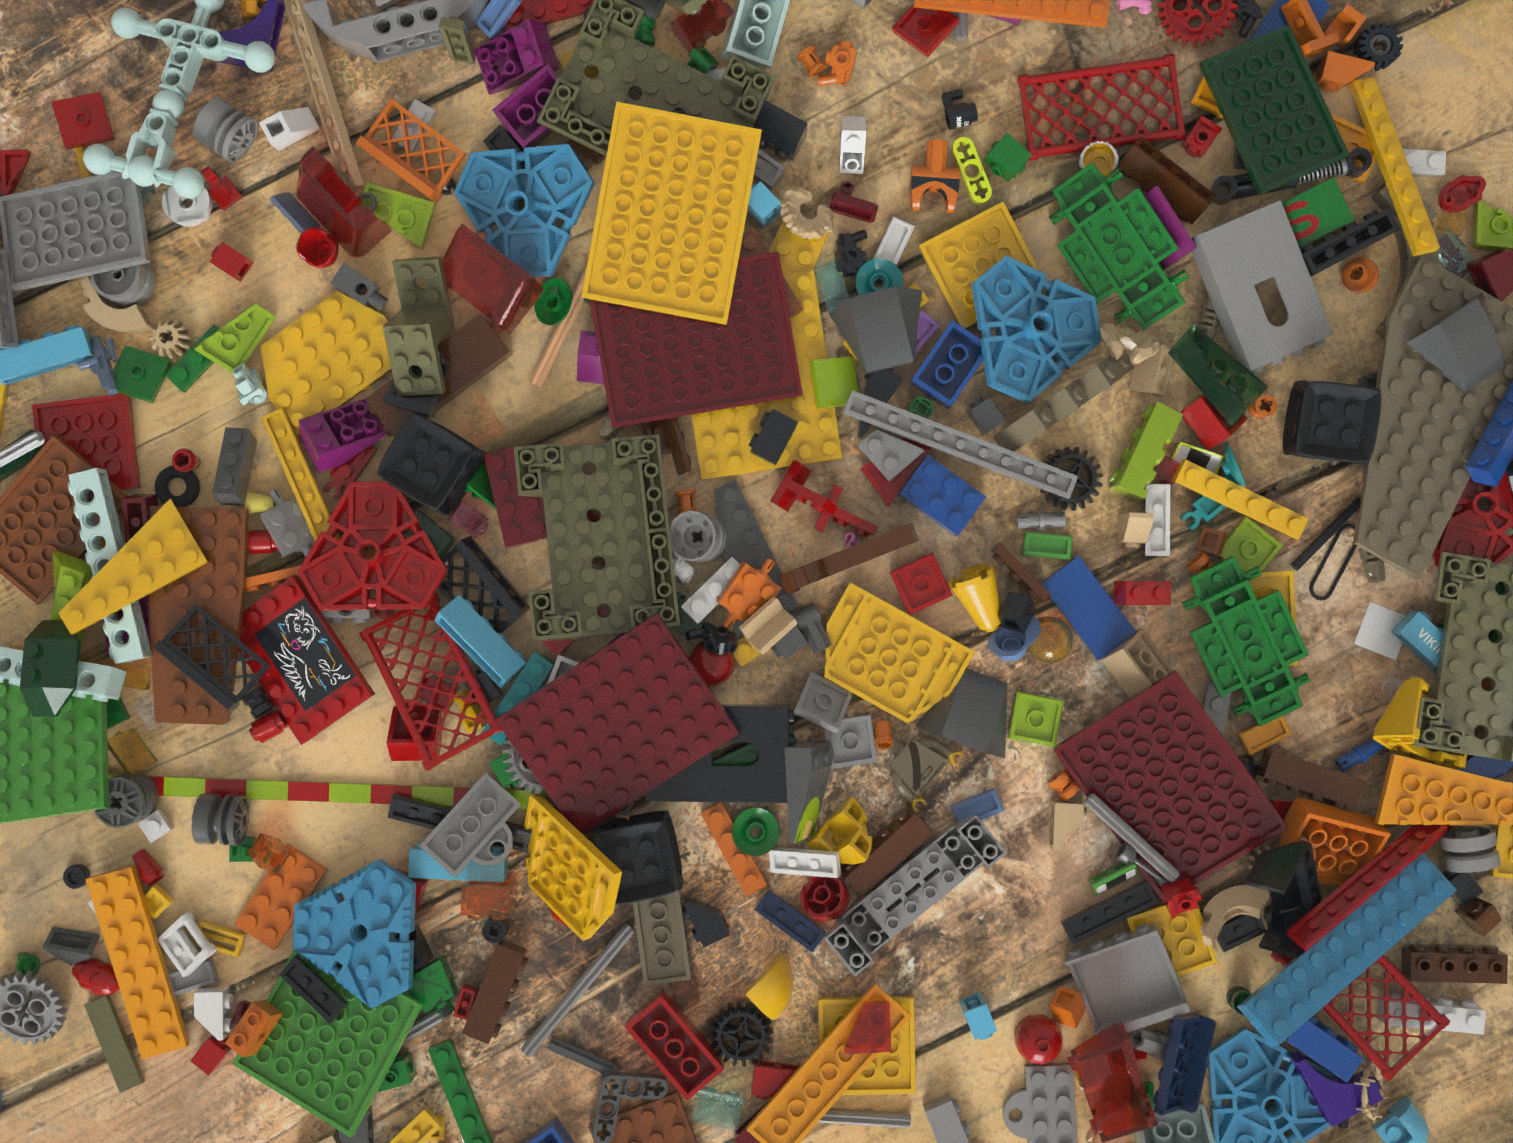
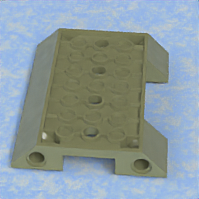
M594 0L579 32L580 40L562 77L557 78L537 120V123L607 156L616 102L668 112L682 110L685 115L753 128L776 76L732 55L720 82L636 40L644 10L624 0ZM595 67L599 71L598 76L593 79L586 77V69ZM631 89H639L642 92V97L639 100H632L628 96Z
M659 434L611 438L610 443L563 447V443L514 447L518 496L543 498L552 589L528 591L533 641H558L624 634L656 612H658L668 628L680 626ZM584 464H593L596 471L592 475L584 474L582 471ZM590 510H597L601 518L597 522H590L587 519V513ZM596 557H601L606 562L605 567L601 570H596L592 566L591 562ZM602 604L609 606L611 610L610 615L606 618L598 616L596 611L597 607Z
M1441 552L1434 600L1447 604L1434 696L1433 699L1421 697L1417 720L1420 737L1415 739V743L1412 745L1513 762V565L1494 563L1490 559ZM1498 582H1502L1505 586V591L1502 595H1499L1495 590ZM1492 629L1498 633V639L1494 643L1488 638V634ZM1485 677H1488L1491 681V687L1485 691L1481 686V682ZM1478 725H1481L1484 729V734L1478 739L1474 734V730Z

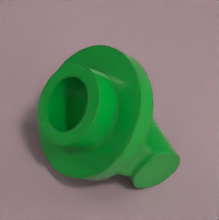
M28 952L17 953L16 973L21 971L25 976L28 971H31L32 977L35 976L40 968L38 957L28 954Z

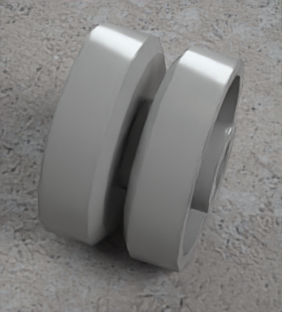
M149 263L90 275L91 284L96 292L122 307H131L135 304L138 306L142 305L150 298L155 289L156 277Z
M1487 827L1459 828L1449 830L1440 838L1441 849L1448 851L1443 855L1445 870L1449 872H1481L1501 866L1499 851L1492 848L1497 844L1495 829Z

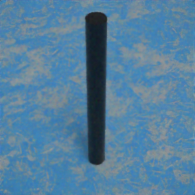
M1356 497L1290 564L1294 570L1298 571L1360 508L1361 498Z

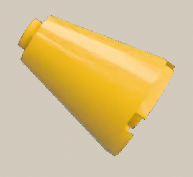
M986 563L966 568L961 571L962 576L957 579L953 575L948 580V583L978 628L986 632L997 630L1001 623L998 617L1000 602L993 564L990 563L989 567H987Z

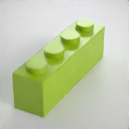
M56 550L53 551L54 602L50 620L61 619L58 613L93 576L91 566L86 561ZM85 629L76 633V635L81 641L80 651L84 638Z

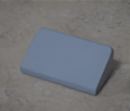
M286 192L270 197V201L301 234L310 227L320 228V224L291 193Z

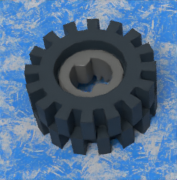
M1382 22L1379 26L1378 23L1373 24L1371 27L1369 26L1358 36L1354 43V46L1357 47L1353 50V53H1358V56L1355 58L1375 62L1374 71L1387 68L1402 53L1400 50L1403 49V44L1399 43L1403 38L1402 36L1397 38L1396 35L1399 33V30L1397 29L1393 32L1392 28L1394 26L1391 24L1385 27L1386 23ZM1374 42L1376 44L1379 42L1383 44L1384 50L1376 51L1373 46Z

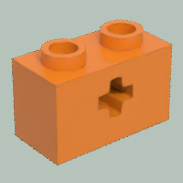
M265 999L252 1002L225 1044L243 1058L257 1054L283 1013Z

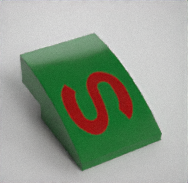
M1334 177L1282 203L1299 248L1355 221Z

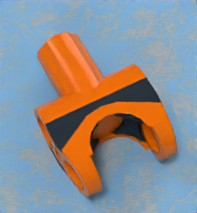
M940 139L928 140L925 166L912 165L910 177V204L912 211H919L920 200L927 192H937L944 199L946 213L953 214L959 192L960 169L946 168L947 141Z

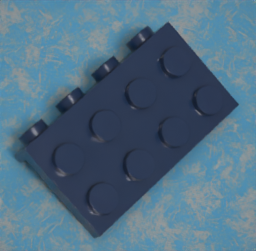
M1194 1012L1176 1016L1171 1020L1168 1029L1170 1038L1163 1052L1165 1057L1164 1066L1161 1067L1158 1075L1160 1080L1159 1089L1155 1092L1153 1098L1155 1113L1163 1116L1181 1109L1189 1113H1194L1198 1110L1216 1027L1214 1019Z

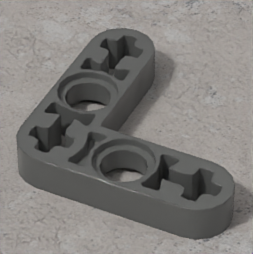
M615 1071L602 1074L598 1082L591 1124V1134L597 1143H608L612 1140L620 1097L661 1099L668 1091V1084L665 1079L658 1074ZM610 1079H613L616 1083L610 1087V1094L612 1096L608 1095V1088L605 1083L610 1082ZM632 1080H638L640 1084L635 1091L627 1089L628 1083ZM645 1081L648 1086H656V1083L659 1082L661 1087L657 1088L656 1092H654L652 1087H645ZM605 1102L613 1104L612 1110L608 1113L600 1112L601 1105ZM602 1120H605L604 1126L607 1132H603V1136H600L597 1131L602 1130Z

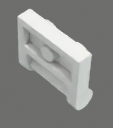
M191 911L183 914L158 938V942L183 977L189 976L218 950L213 943H209L197 926ZM184 926L189 930L202 951L198 952L182 929Z

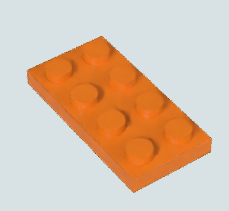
M288 843L234 925L272 950L277 949L294 923V904L312 895L328 869Z

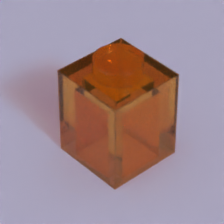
M260 833L248 854L259 868L278 873L289 857L290 852L280 839Z

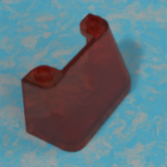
M312 147L300 160L296 195L322 226L336 238L340 246L349 255L355 258L363 257L384 239L391 230L365 206H356L350 212H345L319 183L330 170L335 172L336 169L318 150Z
M461 224L455 232L442 258L447 290L450 288L491 319L492 322L489 325L500 333L505 330L511 334L545 290L529 273L464 224Z
M1122 1021L1111 1024L1070 1051L1072 1056L1067 1058L1072 1072H1078L1093 1119L1089 1120L1094 1134L1099 1133L1102 1143L1158 1126L1134 1057L1131 1041Z

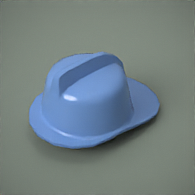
M1033 616L1025 633L1009 630L1001 626L990 635L988 648L992 653L999 656L1001 661H1017L1026 654L1028 647L1039 637L1041 624Z

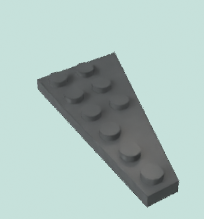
M736 480L714 489L717 515L727 532V543L723 550L724 564L733 557L740 565L742 562H745L753 568L760 569L768 557L776 563L768 573V576H770L774 583L782 587L776 598L787 612L797 608L798 605L791 592L785 593L778 576L782 572ZM737 619L733 625L736 638L743 635L739 628L745 622L743 620Z

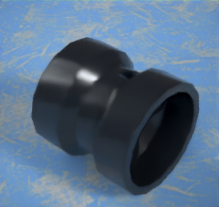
M262 686L252 690L241 699L244 705L249 706L251 709L250 714L254 719L275 707L272 700L267 699L265 696L266 692Z
M502 915L491 916L482 928V935L486 941L498 943L507 935L510 924Z

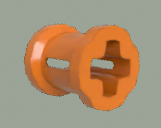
M814 45L805 48L796 57L807 69L809 78L817 76L827 67V64L822 62L816 54Z
M1262 395L1250 401L1248 410L1253 417L1263 418L1275 412L1277 403L1272 396ZM1264 403L1266 407L1260 410L1259 406Z
M696 489L675 491L679 506L677 515L687 511H698V509H695L694 500Z

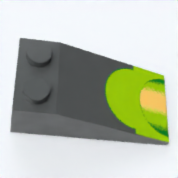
M804 740L784 747L789 844H796L815 833L834 758L831 741Z

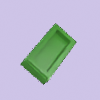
M1024 532L1022 555L1070 560L1073 536Z

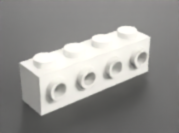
M1390 993L1388 996L1399 999L1402 994ZM1424 996L1440 1014H1445L1451 1021L1441 1031L1484 1034L1486 1010L1479 1007L1477 1002L1466 999L1458 1002L1444 997L1429 999ZM1378 999L1377 1015H1383L1384 1001ZM1390 1000L1388 1002L1389 1014L1391 1016H1401L1402 1003ZM1415 1000L1408 1001L1406 1003V1015L1408 1017H1419L1421 1007ZM1377 1017V1019L1385 1024L1384 1018ZM1390 1018L1389 1026L1402 1027V1020ZM1408 1019L1406 1027L1420 1029V1022ZM1434 1020L1425 1021L1424 1029L1431 1030L1436 1025Z

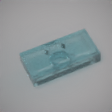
M835 261L814 267L829 314L849 298L842 274L836 270Z

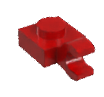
M209 166L201 171L203 176L212 185L208 189L209 194L222 210L226 211L243 197L227 176L220 179Z

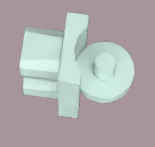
M242 363L232 370L236 378L234 383L238 391L239 401L243 405H246L248 402L260 404L266 400L267 392L262 385L260 372L256 368L249 370L245 363Z

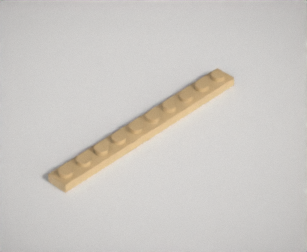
M284 0L338 176L355 193L364 186L363 177L359 171L355 151L349 139L348 129L342 117L341 107L337 101L334 84L331 82L327 62L324 59L313 20L302 6V4L307 2L306 0Z

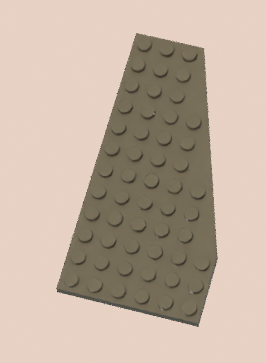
M1422 255L1416 258L1385 320V326H1387L1385 342L1375 388L1381 390L1380 420L1372 457L1368 464H1364L1363 475H1365L1361 506L1360 512L1357 513L1353 544L1415 579L1421 578L1471 477L1466 464L1513 381V308ZM1483 292L1502 350L1504 366L1463 392L1442 375L1438 367L1430 361L1426 362L1422 354L1414 348H1409L1405 343L1438 323L1477 294Z

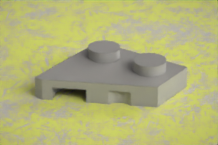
M879 430L872 432L857 445L888 482L924 452L922 448Z

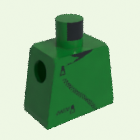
M442 955L413 973V987L407 990L411 997L424 1004L422 1007L424 1012L437 1007L444 1018L455 1011L449 998L456 994L458 987L445 955Z

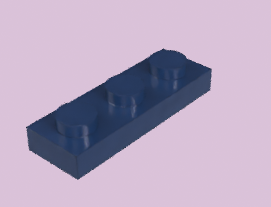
M768 889L755 907V911L811 952L815 950L826 935L824 929L770 889Z

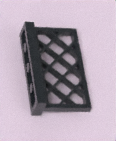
M468 536L454 545L455 547L442 558L444 564L448 561V565H445L448 569V581H442L438 589L449 602L456 598L453 595V586L463 587V599L467 600L468 588L479 589V601H469L472 605H478V614L480 616H483L484 606L494 607V619L487 620L494 624L493 629L496 633L502 634L517 619L527 613L530 607L475 540ZM457 552L464 558V567L453 565L454 555ZM453 570L464 571L463 583L453 582ZM469 572H476L479 576V585L469 584ZM484 590H490L494 594V603L484 602ZM499 608L506 609L512 618L508 621L499 620Z
M197 604L186 613L163 640H159L153 646L154 649L230 711H234L238 707L241 699L271 667V665ZM196 612L204 617V627L191 628V618ZM208 621L211 622L214 626L209 627ZM219 629L223 635V643L210 644L209 630ZM205 631V644L192 645L191 632ZM187 632L188 646H177L171 640L177 633ZM227 637H229L233 642H227ZM238 645L241 647V658L228 659L227 646ZM223 646L224 660L210 661V647ZM205 648L206 661L196 662L193 660L192 649ZM183 649H188V655L183 651ZM245 652H247L251 657L246 658ZM256 660L262 665L256 674L247 675L246 661ZM242 661V675L229 676L228 663ZM224 663L225 677L215 678L211 675V664ZM201 665H206L207 670H205ZM243 678V689L235 695L230 690L229 680ZM220 680H225V685H223L220 682Z

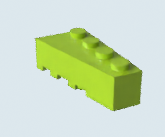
M1158 401L1151 406L1147 405L1141 416L1144 418L1141 426H1137L1131 435L1133 440L1131 446L1124 449L1120 456L1122 463L1119 469L1115 468L1109 478L1111 482L1110 489L1133 501L1145 499L1148 491L1144 488L1154 480L1157 472L1153 468L1163 460L1166 454V448L1163 446L1165 443L1169 444L1183 414Z

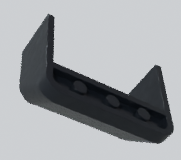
M1303 841L1262 851L1259 856L1256 855L1253 867L1245 880V885L1269 890L1272 897L1270 905H1267L1264 910V919L1267 921L1268 928L1259 943V948L1298 958L1302 948L1287 936V930L1322 902L1312 844Z

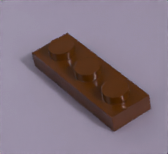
M997 543L991 549L994 553L993 559L1000 566L1005 564L1011 571L1009 573L1010 577L1018 584L1022 582L1027 587L1025 592L1034 601L1037 599L1045 601L1051 595L1002 543Z

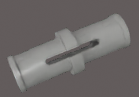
M1037 511V513L1016 514V528H1038V530H1044L1046 527H1065V512L1044 513L1043 511Z

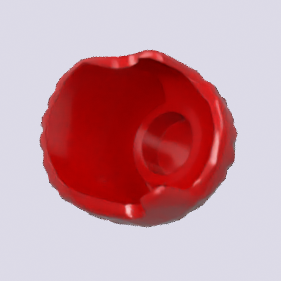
M307 228L300 234L296 244L297 254L307 264L316 268H327L337 260L338 242L333 235L321 228Z

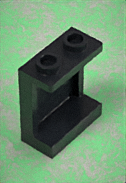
M439 353L445 382L450 362L444 359V354ZM412 365V372L415 375L421 376L423 374L422 369L417 365ZM393 379L389 394L385 393L383 402L434 418L441 394L397 396Z

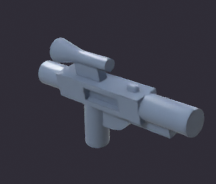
M95 335L91 338L95 356L78 361L77 366L81 371L90 368L95 375L99 376L102 388H106L109 395H114L118 392L114 380V370L110 363V360H113V362L118 361L114 349V339H105L104 343L108 347L106 349L101 337Z

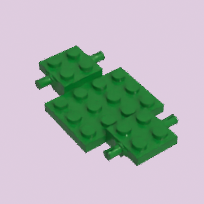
M1092 162L1052 190L1059 201L1060 209L1049 216V219L1055 225L1061 219L1067 217L1076 229V232L1061 241L1057 246L1088 294L1096 298V304L1117 291L1126 307L1114 315L1115 319L1124 314L1117 322L1120 324L1132 316L1139 322L1142 329L1145 330L1186 303L1179 292L1178 284L1190 278V276L1186 274L1179 279L1180 276L1187 272L1183 269L1172 277L1166 273L1160 264V261L1180 248L1141 189L1137 188L1119 201L1113 192L1111 184L1123 177V174L1119 173L1121 171L1117 168L1105 176L1100 173L1095 163Z
M1230 556L1188 577L1194 589V597L1182 602V605L1186 611L1199 605L1203 608L1209 622L1189 631V634L1217 694L1222 697L1240 688L1244 702L1231 707L1234 716L1237 717L1249 711L1256 724L1260 727L1303 706L1298 696V687L1310 682V678H1308L1309 676L1306 672L1293 678L1287 665L1309 654L1281 592L1276 589L1256 599L1249 580L1261 576L1258 566H1255L1244 572L1239 567L1235 557Z

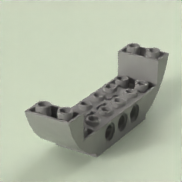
M309 0L308 3H304L302 6L324 35L335 45L357 56L372 58L375 63L445 45L439 28L441 17L460 18L466 22L469 32L477 25L475 22L490 0H428L424 2L417 0L411 2L409 6L402 8L390 7L383 13H368L363 18L357 20L346 19L341 22L337 12L327 0Z
M976 814L963 818L918 847L864 898L860 895L846 909L845 913L835 921L824 939L852 974L856 976L874 962L872 956L874 952L981 865L985 864L989 868L1007 852Z

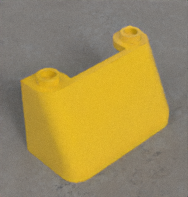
M1409 677V680L1403 681L1374 727L1373 739L1400 756L1451 769H1465L1467 754L1412 745L1415 743V739L1420 737V729L1417 728L1421 697L1429 698L1423 694L1428 692L1429 685L1422 678Z

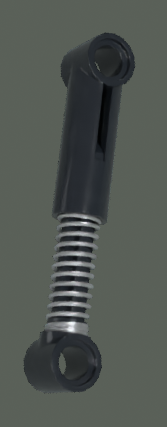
M1356 148L1349 153L1350 155L1346 159L1263 194L1296 188L1297 182L1299 184L1306 181L1309 183L1310 180L1312 182L1314 179L1318 181L1319 178L1322 180L1323 177L1327 179V177L1331 178L1332 175L1333 177L1345 175L1350 178H1358L1371 166L1373 157L1367 149ZM1352 159L1360 160L1362 167L1353 165ZM1249 173L1235 176L1222 175L1215 180L1210 189L1216 195L1213 202L1218 205L1258 195ZM1226 186L1229 194H1221L1218 191V187Z

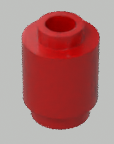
M250 530L248 532V550L250 554L275 553L278 550L268 530Z
M272 711L251 722L252 728L249 729V732L255 741L259 740L261 743H264L283 733L288 725L279 711L275 713Z

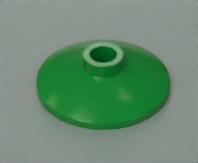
M552 278L539 288L534 308L540 322L553 326L565 319L572 304V292L569 285L562 279Z
M749 808L736 817L732 826V838L737 848L743 853L751 856H761L775 847L779 839V825L775 817L767 810ZM753 827H757L759 830L756 836H752L750 833Z

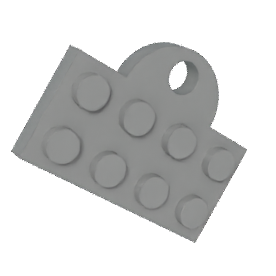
M485 772L419 846L455 878L472 860L481 865L498 864L509 855L513 846L512 831L506 822L522 804ZM501 842L504 845L505 850L501 856H494L491 853L493 843Z
M1072 1062L1047 1063L1044 1065L1024 1064L1025 1088L1013 1091L1003 1104L1002 1114L1007 1128L1014 1135L1027 1139V1143H1076L1074 1069ZM1013 1108L1021 1110V1115L1017 1119H1011L1008 1116Z

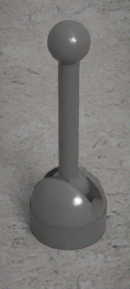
M1127 842L1117 849L1115 853L1117 860L1125 864L1134 862L1155 877L1160 885L1167 884L1168 880L1164 876H1160L1136 858V851Z

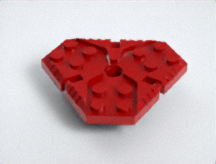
M1506 471L1497 487L1473 482L1470 477L1432 554L1435 566L1439 567L1441 552L1490 559L1494 563L1502 562L1513 552V534L1508 537L1504 533L1509 527L1513 530V495ZM1481 497H1486L1489 501V505L1485 510H1480L1477 506V501Z
M386 481L350 482L327 521L330 524L326 533L321 531L297 571L318 609L321 611L369 610V607H376L377 610L426 609L448 570L426 531L421 530L418 525L420 521L404 493ZM338 530L344 532L340 540L334 538ZM411 530L413 535L406 539L404 533ZM370 547H375V556L367 559L366 551ZM370 590H376V598H370Z

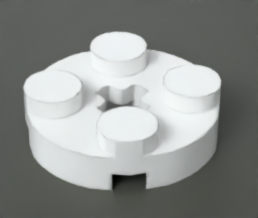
M170 186L162 196V206L165 214L173 222L184 227H194L209 220L213 204L212 197L206 186H204V190L199 196L190 198L193 200V203L187 208L182 205L186 198L178 195L174 187Z

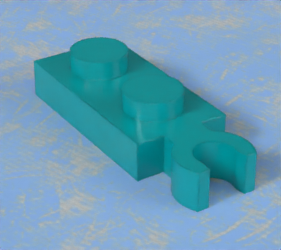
M1224 474L1222 476L1223 478L1237 484V482L1234 480L1231 474L1225 476ZM1200 494L1190 503L1194 509L1183 512L1179 518L1186 520L1191 516L1192 522L1187 528L1193 530L1198 527L1200 519L1208 522L1226 506Z

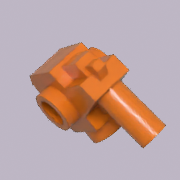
M839 41V45H835L832 49L827 50L825 63L829 64L832 70L830 75L818 76L819 86L830 84L847 86L857 57V51L853 48V43Z

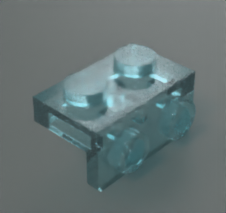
M704 1086L702 1090L696 1093L691 1122L738 1131L744 1099L739 1098L740 1094L726 1091L725 1094L716 1093L715 1088Z

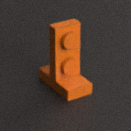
M1290 0L1280 7L1305 59L1323 53L1341 41L1337 32L1324 35L1307 0Z

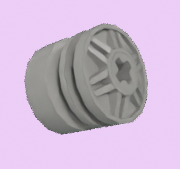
M216 97L210 100L197 116L193 127V138L208 149H214L216 154L221 157L223 156L230 163H235L242 159L253 145L258 132V122L243 111H237L235 106L223 98Z
M698 511L683 512L674 518L669 526L672 551L682 560L706 563L715 560L726 547L727 532L725 526L719 518L712 514ZM699 533H702L703 542H700Z

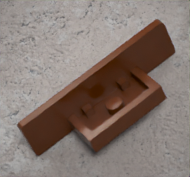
M678 417L641 423L644 435L659 434L661 456L672 453L678 476L691 471V459L686 453L684 446L685 438L682 431H680Z

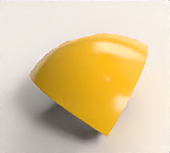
M851 796L843 802L821 824L806 845L812 850L839 852L840 863L859 864L867 861L871 852L872 836H868L866 828L868 818L857 800Z
M783 952L765 965L764 974L745 990L747 997L772 1020H776L785 1011L793 989L791 966Z

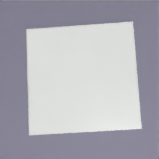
M1370 602L1354 644L1396 660L1402 642L1391 631L1405 615Z

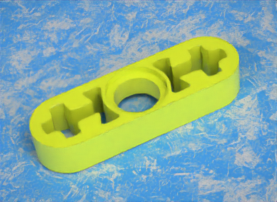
M960 137L952 146L953 158L957 168L960 169V175L970 200L976 205H983L990 199L992 188L972 140L967 137ZM960 144H962L963 147L968 146L966 155L969 160L965 161L963 164L961 163V161H964L965 156L962 151H957L959 149ZM968 165L976 166L978 175L975 177L967 176L965 168ZM980 178L982 179V181H980L978 184L980 190L986 191L983 199L981 198V196L975 195V193L977 192L976 184H973L972 186L970 185V183H975Z

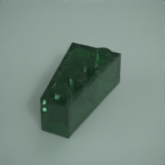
M1194 324L1168 352L1231 426L1269 387Z

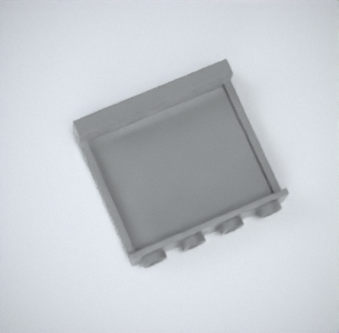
M1142 924L1136 928V931L1130 933L1125 931L1119 932L1113 936V939L1107 941L1103 939L1092 942L1090 947L1084 949L1077 947L1068 951V954L1065 955V964L1069 966L1077 988L1082 994L1085 1007L1095 1028V1036L1098 1042L1190 1012L1189 1002L1156 924Z

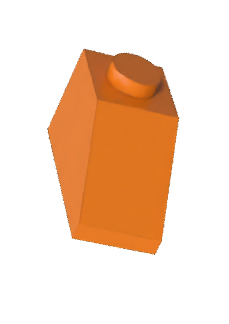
M1328 51L1320 59L1315 81L1322 91L1328 93L1337 92L1367 74L1374 68L1375 62Z

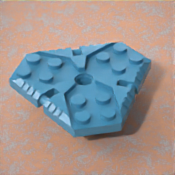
M570 144L527 147L522 152H519L518 149L471 152L454 194L477 231L483 232L487 237L484 239V242L508 279L551 277L555 273L568 240H570L572 235L570 233L571 228L577 224L578 218L595 185V181ZM521 161H525L526 169H521ZM524 198L525 206L520 210L519 202ZM559 218L564 220L561 228L556 226ZM497 224L499 229L494 232L491 227Z
M1006 255L971 283L972 295L977 314L978 330L982 332L980 344L982 346L987 386L1028 403L1063 374V369L1071 368L1101 342L1100 323L1096 298L1056 278L1049 281L1046 279L1047 274ZM1042 288L1046 290L1045 295L1041 293ZM1034 322L1037 324L1038 330L1035 328ZM991 329H995L996 336L992 337Z
M382 858L339 880V884H331L294 904L293 949L305 959L311 961L317 968L323 970L328 976L333 975L338 984L343 985L346 990L348 989L350 993L356 995L358 999L370 1008H374L413 987L414 940H409V933L415 931L416 883ZM395 932L399 933V939H395ZM339 963L343 965L341 969L338 967Z
M1245 1027L1240 1028L1211 1047L1207 1066L1209 1097L1213 1100V1105L1210 1106L1211 1129L1215 1143H1296L1297 1141L1305 1143L1331 1126L1322 1117L1290 1058V1055L1295 1052L1289 1053L1281 1045L1271 1047L1261 1035ZM1307 1059L1315 1070L1327 1075L1337 1076L1325 1067ZM1282 1060L1286 1061L1283 1068L1279 1067ZM1222 1099H1229V1104H1223ZM1273 1099L1272 1104L1270 1106L1265 1107V1103L1268 1100ZM1290 1128L1292 1133L1285 1137L1283 1132Z

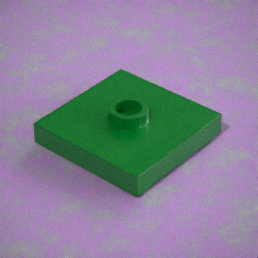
M125 345L113 369L117 393L154 403L166 377L165 375L172 365L171 360Z

